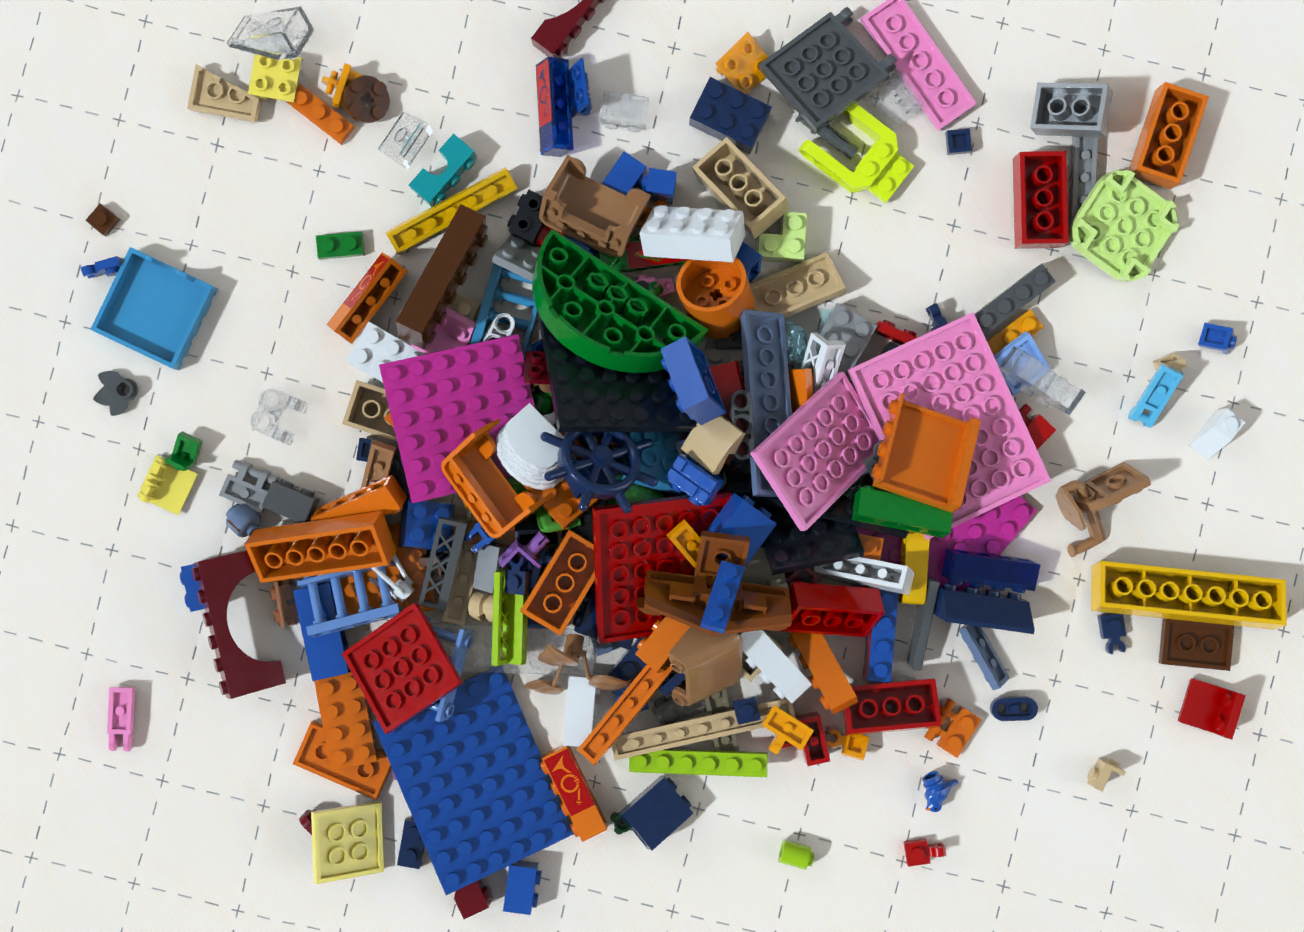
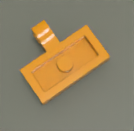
M774 704L761 724L776 734V737L768 747L775 754L779 753L785 741L802 751L814 732L812 728Z

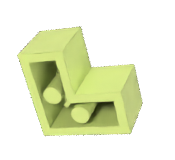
M786 212L781 217L780 234L762 233L758 236L757 252L762 255V261L803 262L807 213Z

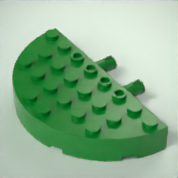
M551 229L545 237L537 257L532 278V292L542 321L554 337L566 348L581 358L607 369L630 373H647L664 370L661 363L663 356L660 349L685 336L698 348L701 346L709 329L660 299L658 296L664 290L661 284L654 289L658 282L653 281L645 289L620 273L625 267V263L621 259L616 264L619 257H613L610 263L606 264Z

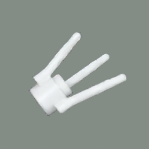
M394 555L392 560L405 581L400 578L395 583L377 567L371 569L391 586V596L402 603L415 590L411 586L414 581L409 578L397 556ZM370 577L369 581L379 587L378 581Z

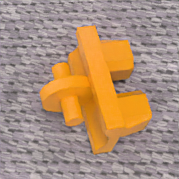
M344 63L339 81H337L338 72L332 71L330 77L323 76L321 81L327 85L325 93L332 95L333 89L336 88L332 103L333 107L340 109V106L344 107L342 96L347 84L355 78L362 76L360 73L351 70V65Z

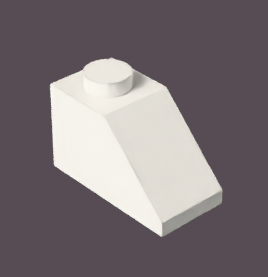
M1228 408L1218 409L1212 414L1188 446L1205 459H1209L1232 441L1246 422Z

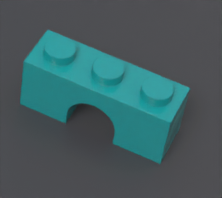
M454 133L438 150L441 156L447 160L446 170L440 175H432L423 168L408 185L431 207L442 202L449 188H454L460 182V176L465 170L469 171L476 163L475 159L477 156L475 152Z

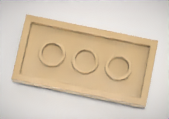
M828 252L750 284L755 300V310L784 314V318L846 293V287Z

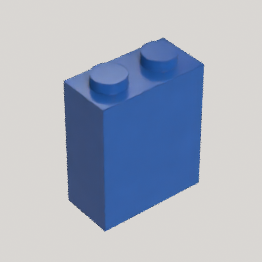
M733 493L706 531L750 537L746 567L777 524L770 519L772 514L763 507H760L758 510L753 507L756 502L744 494L741 498ZM720 553V554L723 555L724 557H726V558L728 557L727 554H725V553Z

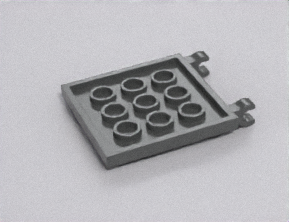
M848 7L844 8L836 16L829 12L759 64V70L815 132H818L888 80L889 73L897 67L894 64L897 62V59L892 53L878 63L848 31L845 26L853 21L850 17L853 15V12Z

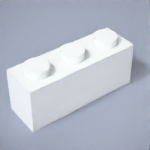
M570 673L563 746L579 747L595 728L593 727L594 718L598 719L599 705L595 704L596 695L600 696L601 689L590 686L588 684L590 680H587L586 674Z

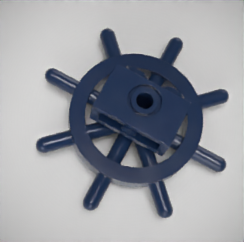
M543 432L540 436L542 441L559 448V468L546 472L544 474L545 480L552 481L564 477L575 499L581 498L578 505L580 511L588 509L591 498L601 500L616 498L622 511L630 513L632 507L624 493L632 487L635 480L652 487L658 484L657 478L640 471L641 458L639 451L652 447L653 442L651 439H644L634 443L626 432H568L564 439L548 432ZM592 436L602 437L600 445L597 446ZM582 438L588 449L576 445L574 442ZM613 442L619 448L610 450V443ZM571 453L580 456L584 459L576 458L572 460ZM625 456L627 465L617 462L616 459ZM622 475H625L626 477L619 482Z

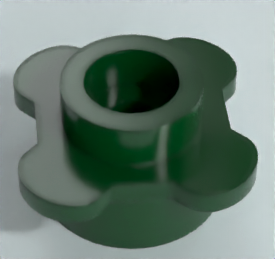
M613 812L610 819L614 822L616 834L620 835L623 832L632 831L626 822H621L623 818L619 813Z

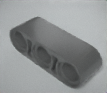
M738 390L727 399V420L735 425L737 419L744 421L746 426L743 431L746 434L741 441L746 447L745 455L741 456L737 451L735 454H729L734 460L738 461L750 458V453L754 450L752 396L746 390ZM736 396H741L744 399L745 404L743 408L735 405L734 399Z

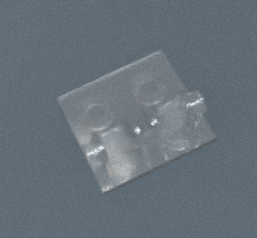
M899 69L893 72L888 80L862 98L873 116L892 131L911 116L917 115L925 107Z

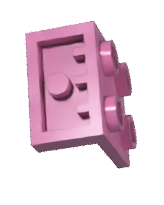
M447 307L445 310L447 314L441 325L438 324L434 330L436 335L431 344L427 343L424 350L411 344V347L424 354H430L470 345L476 322Z

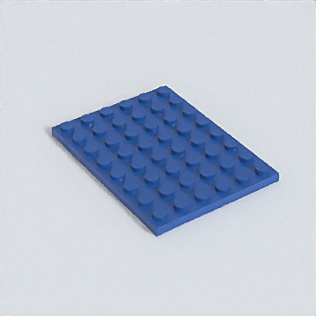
M503 665L496 666L463 681V684L457 687L453 702L454 712L447 721H435L437 711L428 708L389 734L384 733L378 720L373 721V725L445 895L451 894L574 835L569 820L562 811L560 799L551 788L550 783H552L549 774L545 775L541 767L542 757Z

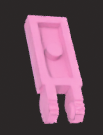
M109 687L107 734H109L108 748L111 751H116L118 748V734H123V750L130 752L132 749L136 687Z

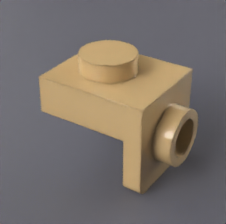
M1098 758L1095 766L1089 770V780L1087 783L1103 792L1112 771L1123 776L1126 771L1120 769L1121 764L1107 758L1106 761Z

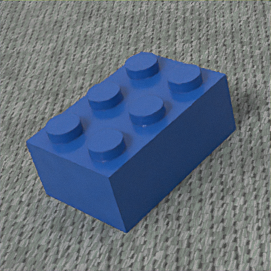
M686 336L660 349L663 356L661 363L664 369L669 372L671 378L668 379L671 389L677 394L676 404L682 413L685 412L691 420H695L700 425L727 413L702 350Z

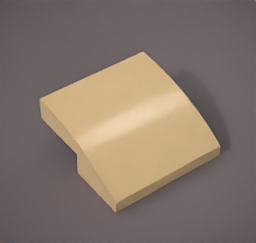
M722 415L703 425L697 422V427L692 429L681 447L685 453L710 473L719 475L728 455L736 453L746 434Z

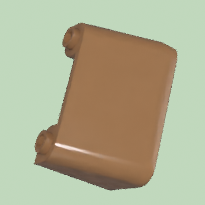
M567 155L543 194L539 218L543 224L610 257L620 258L624 254L638 226L651 195L642 189H630L627 195L619 193L586 177L584 163Z
M690 627L669 652L671 668L677 673L685 674V680L679 687H675L672 690L673 700L678 705L691 706L735 685L742 677L743 641L740 635L734 633L712 636L693 627Z

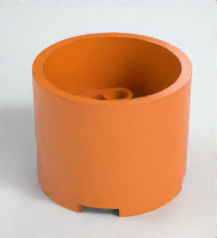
M735 257L734 262L689 259L680 269L676 281L678 295L687 316L709 329L705 337L723 339L730 337V334L740 330V318L744 309L755 310L754 296L742 262L737 257Z

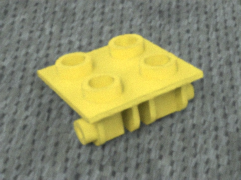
M256 49L248 94L257 96L260 100L271 98L294 103L302 57Z
M156 455L137 497L145 503L150 502L179 515L198 474L189 469L186 471L176 470L172 465L165 462V458Z

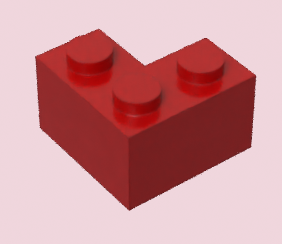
M818 712L795 716L797 720L814 730L802 750L807 766L830 762L822 721ZM785 741V743L783 744L782 748H786V747H790V746H794V745H792V744H790L789 742Z

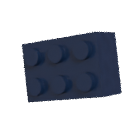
M709 77L690 116L689 125L721 141L727 137L739 150L750 154L770 115L772 106Z

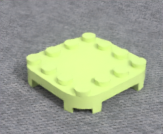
M1117 170L1106 173L1096 182L1074 216L1068 232V242L1071 243L1072 247L1079 254L1112 278L1123 282L1135 281L1146 277L1152 271L1149 267L1171 233L1177 232L1179 227L1175 211L1177 206L1174 202L1163 199L1134 177L1136 173L1129 170Z

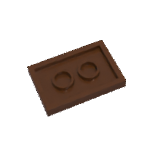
M1163 618L1158 663L1230 671L1234 626Z

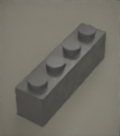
M1043 264L1033 268L974 313L984 336L1056 282Z

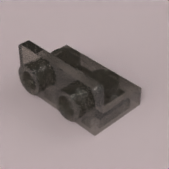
M672 696L658 698L653 702L654 706L651 707V711L655 714L660 725L690 719L704 711L700 701L691 706H680L673 700Z

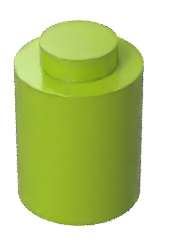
M783 840L779 851V863L804 870L808 866H812L814 853L811 852V847Z

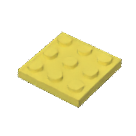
M376 801L311 812L313 880L315 884L384 872L381 802Z

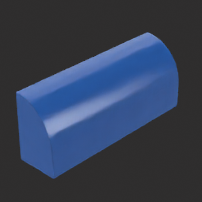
M331 582L317 585L324 619L326 618L327 621L336 619L337 610ZM308 587L293 590L312 681L350 673L351 670L341 654L349 648L345 630L315 638L308 636L306 627L313 625V621H315Z

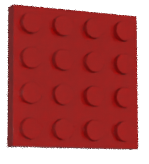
M419 603L411 604L341 653L385 734L391 733L463 684L461 677Z

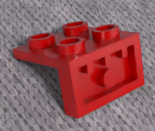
M1191 678L1178 722L1232 740L1246 695Z

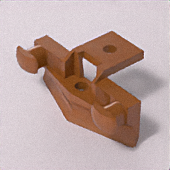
M702 531L694 576L647 570L644 586L645 597H639L636 601L638 609L643 613L664 615L712 636L758 630L780 631L790 627L792 622L789 588L741 581L725 634L701 628V621L712 590L707 588L705 575L716 576L721 560L715 556L719 553H725L728 557L722 561L741 566L746 564L750 537Z

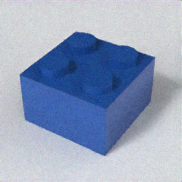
M411 499L405 500L401 513L398 547L431 550L439 516L453 519L454 504L429 501L412 503ZM443 524L441 532L446 539L452 534V525ZM443 545L436 551H449L446 545Z

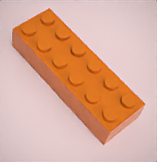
M382 511L255 529L244 543L260 583L388 566L397 551Z

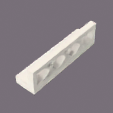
M813 332L810 335L801 369H808L811 363L813 365V395L837 374L846 346L841 340L827 341L817 332ZM817 343H819V344L821 345V348H820V351H819V354H818V355H817V351H816V344H817Z

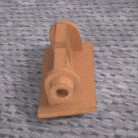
M290 579L282 580L280 586H278V582H272L273 587H270L269 591L271 600L275 601L277 610H273L275 623H279L280 627H285V622H288V626L297 625L299 617L296 604L287 605L288 600L295 599L293 583H290Z

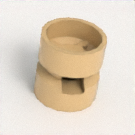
M476 591L472 594L468 605L469 616L472 620L493 623V594L483 591Z

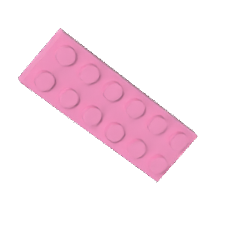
M886 0L861 18V23L886 57L892 53L897 59V62L894 63L897 67L894 70L937 131L943 129L977 104L905 0Z

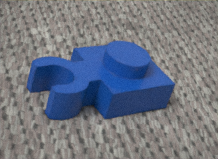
M118 256L94 262V265L83 266L81 271L83 276H87L89 279L101 274L116 276L124 259Z

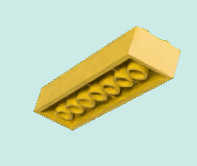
M1100 561L1092 566L1091 611L1274 630L1287 626L1286 580Z

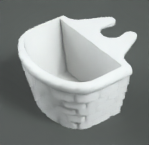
M530 403L499 431L496 436V451L503 467L517 481L527 487L545 490L558 485V483L564 480V477L552 481L545 480L544 474L546 472L559 468V448L542 441L540 436L543 432H548L562 439L565 436H562L553 427L556 423L555 412L542 416ZM571 453L572 460L576 459L573 453Z

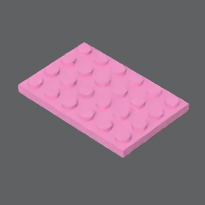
M842 371L825 383L750 454L799 530L806 531L867 470L862 461L874 454L873 447L879 441V438L861 399Z

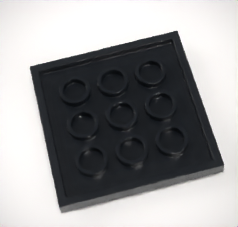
M754 501L756 503L753 507L757 510L763 507L772 514L770 519L777 524L762 544L772 576L864 556V548L855 526L819 517L806 531H800L785 508Z

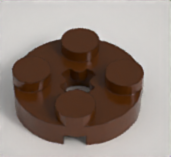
M359 76L350 81L344 88L342 96L343 106L355 121L373 123L386 115L390 105V98L387 87L383 82L372 76ZM365 93L372 99L368 106H365V102L361 101V97L365 96Z

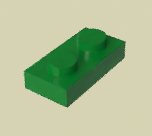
M362 232L316 236L319 260L365 256Z

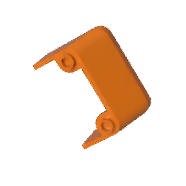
M498 418L474 431L441 463V469L445 477L485 532L492 538H499L554 497L552 492L539 501L528 491H523L517 495L490 458L496 451V445L489 432L500 423Z

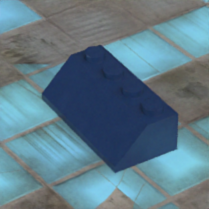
M943 582V586H939L934 615L945 622L1034 634L1035 628L1030 603L1022 599L1021 594L1008 592L1007 595H1002L1000 591L994 589H986V592L978 591L979 588L973 586H965L964 589L957 588L956 584Z

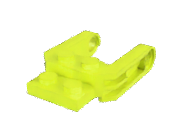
M855 103L843 114L848 117V121L876 142L853 172L810 140L806 139L798 151L804 158L850 193L868 190L886 204L913 169L914 165L897 153L896 133Z

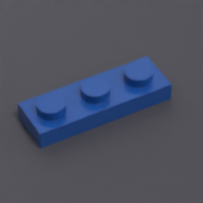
M721 560L701 621V628L725 634L744 575L745 566Z

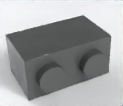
M281 479L280 482L272 481L261 507L299 523L311 521V517L314 515L320 501L319 498L314 497L315 492L302 488L301 491L293 488L294 483Z

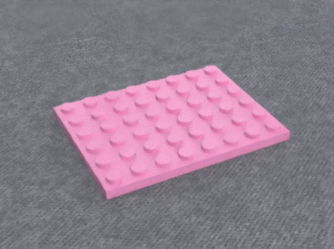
M974 312L847 370L879 441L884 440L885 437L882 431L885 422L889 421V404L892 399L895 400L901 393L905 394L904 401L965 422L969 421L972 417L981 420L962 506L953 512L951 528L1051 481ZM923 534L925 540H928V539L934 537V536H929V535H924V534Z

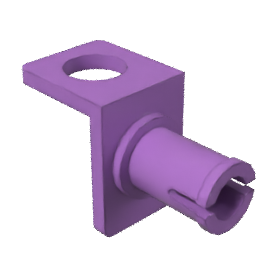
M540 530L527 545L520 543L516 539L498 558L499 565L503 568L519 551L537 568H540L541 562L536 554L550 542V539L543 535L544 533Z

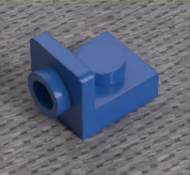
M1204 323L1198 346L1219 350L1223 354L1228 355L1229 349H1234L1237 336L1234 335L1233 328Z

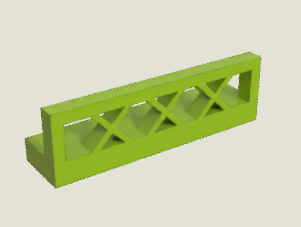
M505 570L494 572L491 665L500 666L507 663L524 665L527 660L528 616L521 613L520 610L528 595L505 593ZM504 577V586L502 587V578Z

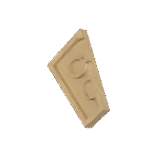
M195 65L187 107L190 111L257 123L261 105L259 98L249 95L243 89L232 85L203 67Z

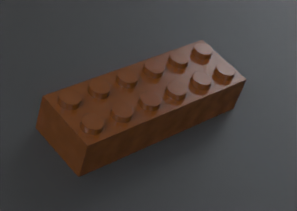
M460 204L396 320L398 337L423 350L427 343L431 344L436 335L435 328L438 324L441 325L447 314L445 310L448 304L452 305L454 303L458 286H463L466 281L467 269L469 266H474L478 257L476 253L479 247L483 248L487 242L488 235H486L488 226L486 225L485 215Z

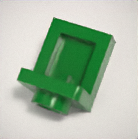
M183 431L177 435L173 452L166 457L165 462L172 465L176 470H188L196 464L203 441Z

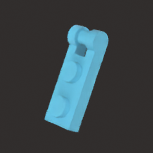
M1161 363L1140 399L1131 409L1128 419L1143 422L1144 426L1151 428L1182 380L1183 373ZM1146 408L1150 410V413L1145 414L1143 410Z

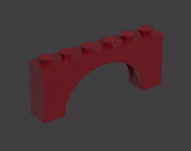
M247 550L194 562V568L191 569L194 581H198L200 590L197 591L199 603L204 604L206 612L202 616L205 627L209 626L211 636H208L209 646L211 650L215 649L216 659H213L216 672L221 674L222 681L219 682L221 694L226 695L228 699H233L285 684L286 680L281 661L264 662L248 656L237 646L228 628L227 607L230 596L241 580L256 572Z

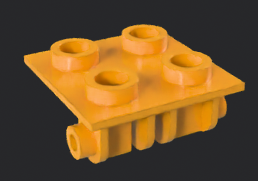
M746 32L715 63L717 66L716 71L721 76L724 74L735 89L748 95L766 77L759 70V64L768 57L750 33Z

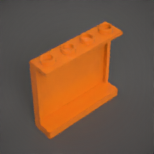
M901 393L895 400H891L888 407L890 417L883 427L882 433L885 434V437L877 450V455L880 457L872 470L871 476L874 477L872 486L953 513L962 506L981 420L972 417L969 421L965 422L904 401L905 394Z

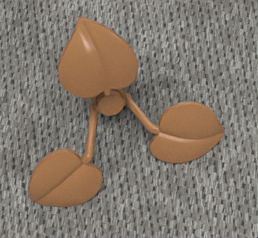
M567 634L563 652L548 644L546 649L538 656L540 662L559 666L554 680L550 683L544 680L530 681L525 684V688L549 695L562 693L563 688L557 685L564 666H577L579 664V657H582L586 678L590 680L588 684L594 688L606 691L619 690L631 684V680L624 681L608 675L592 676L586 658L587 651L583 650L584 637L578 634Z

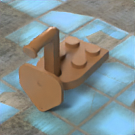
M1122 462L1085 482L1074 480L1059 487L1056 499L1061 513L1067 521L1079 530L1083 531L1087 526L1090 538L1078 544H1069L1067 548L1069 555L1075 557L1077 554L1083 553L1102 543L1106 535L1098 510L1118 504L1123 499L1141 492L1144 488L1151 485L1149 477L1126 462Z

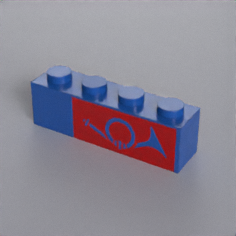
M879 589L885 613L866 636L863 677L867 681L891 683L899 593Z

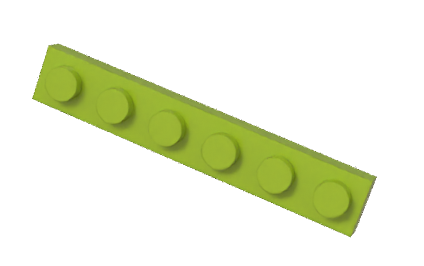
M665 749L629 757V772L767 777L768 752Z

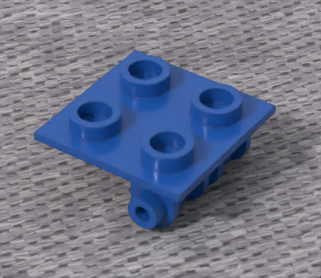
M580 58L564 76V85L568 90L567 107L571 111V118H574L579 112L583 116L589 115L590 110H592L589 98L590 93L588 92L587 72H585L583 58Z

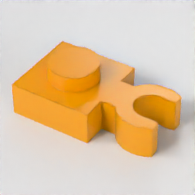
M830 730L829 734L835 736L837 741L835 743L827 741V747L831 749L841 747V755L861 761L864 760L870 737L864 735L844 737L839 731Z

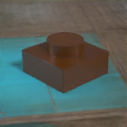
M100 203L85 221L102 235L107 236L121 219Z

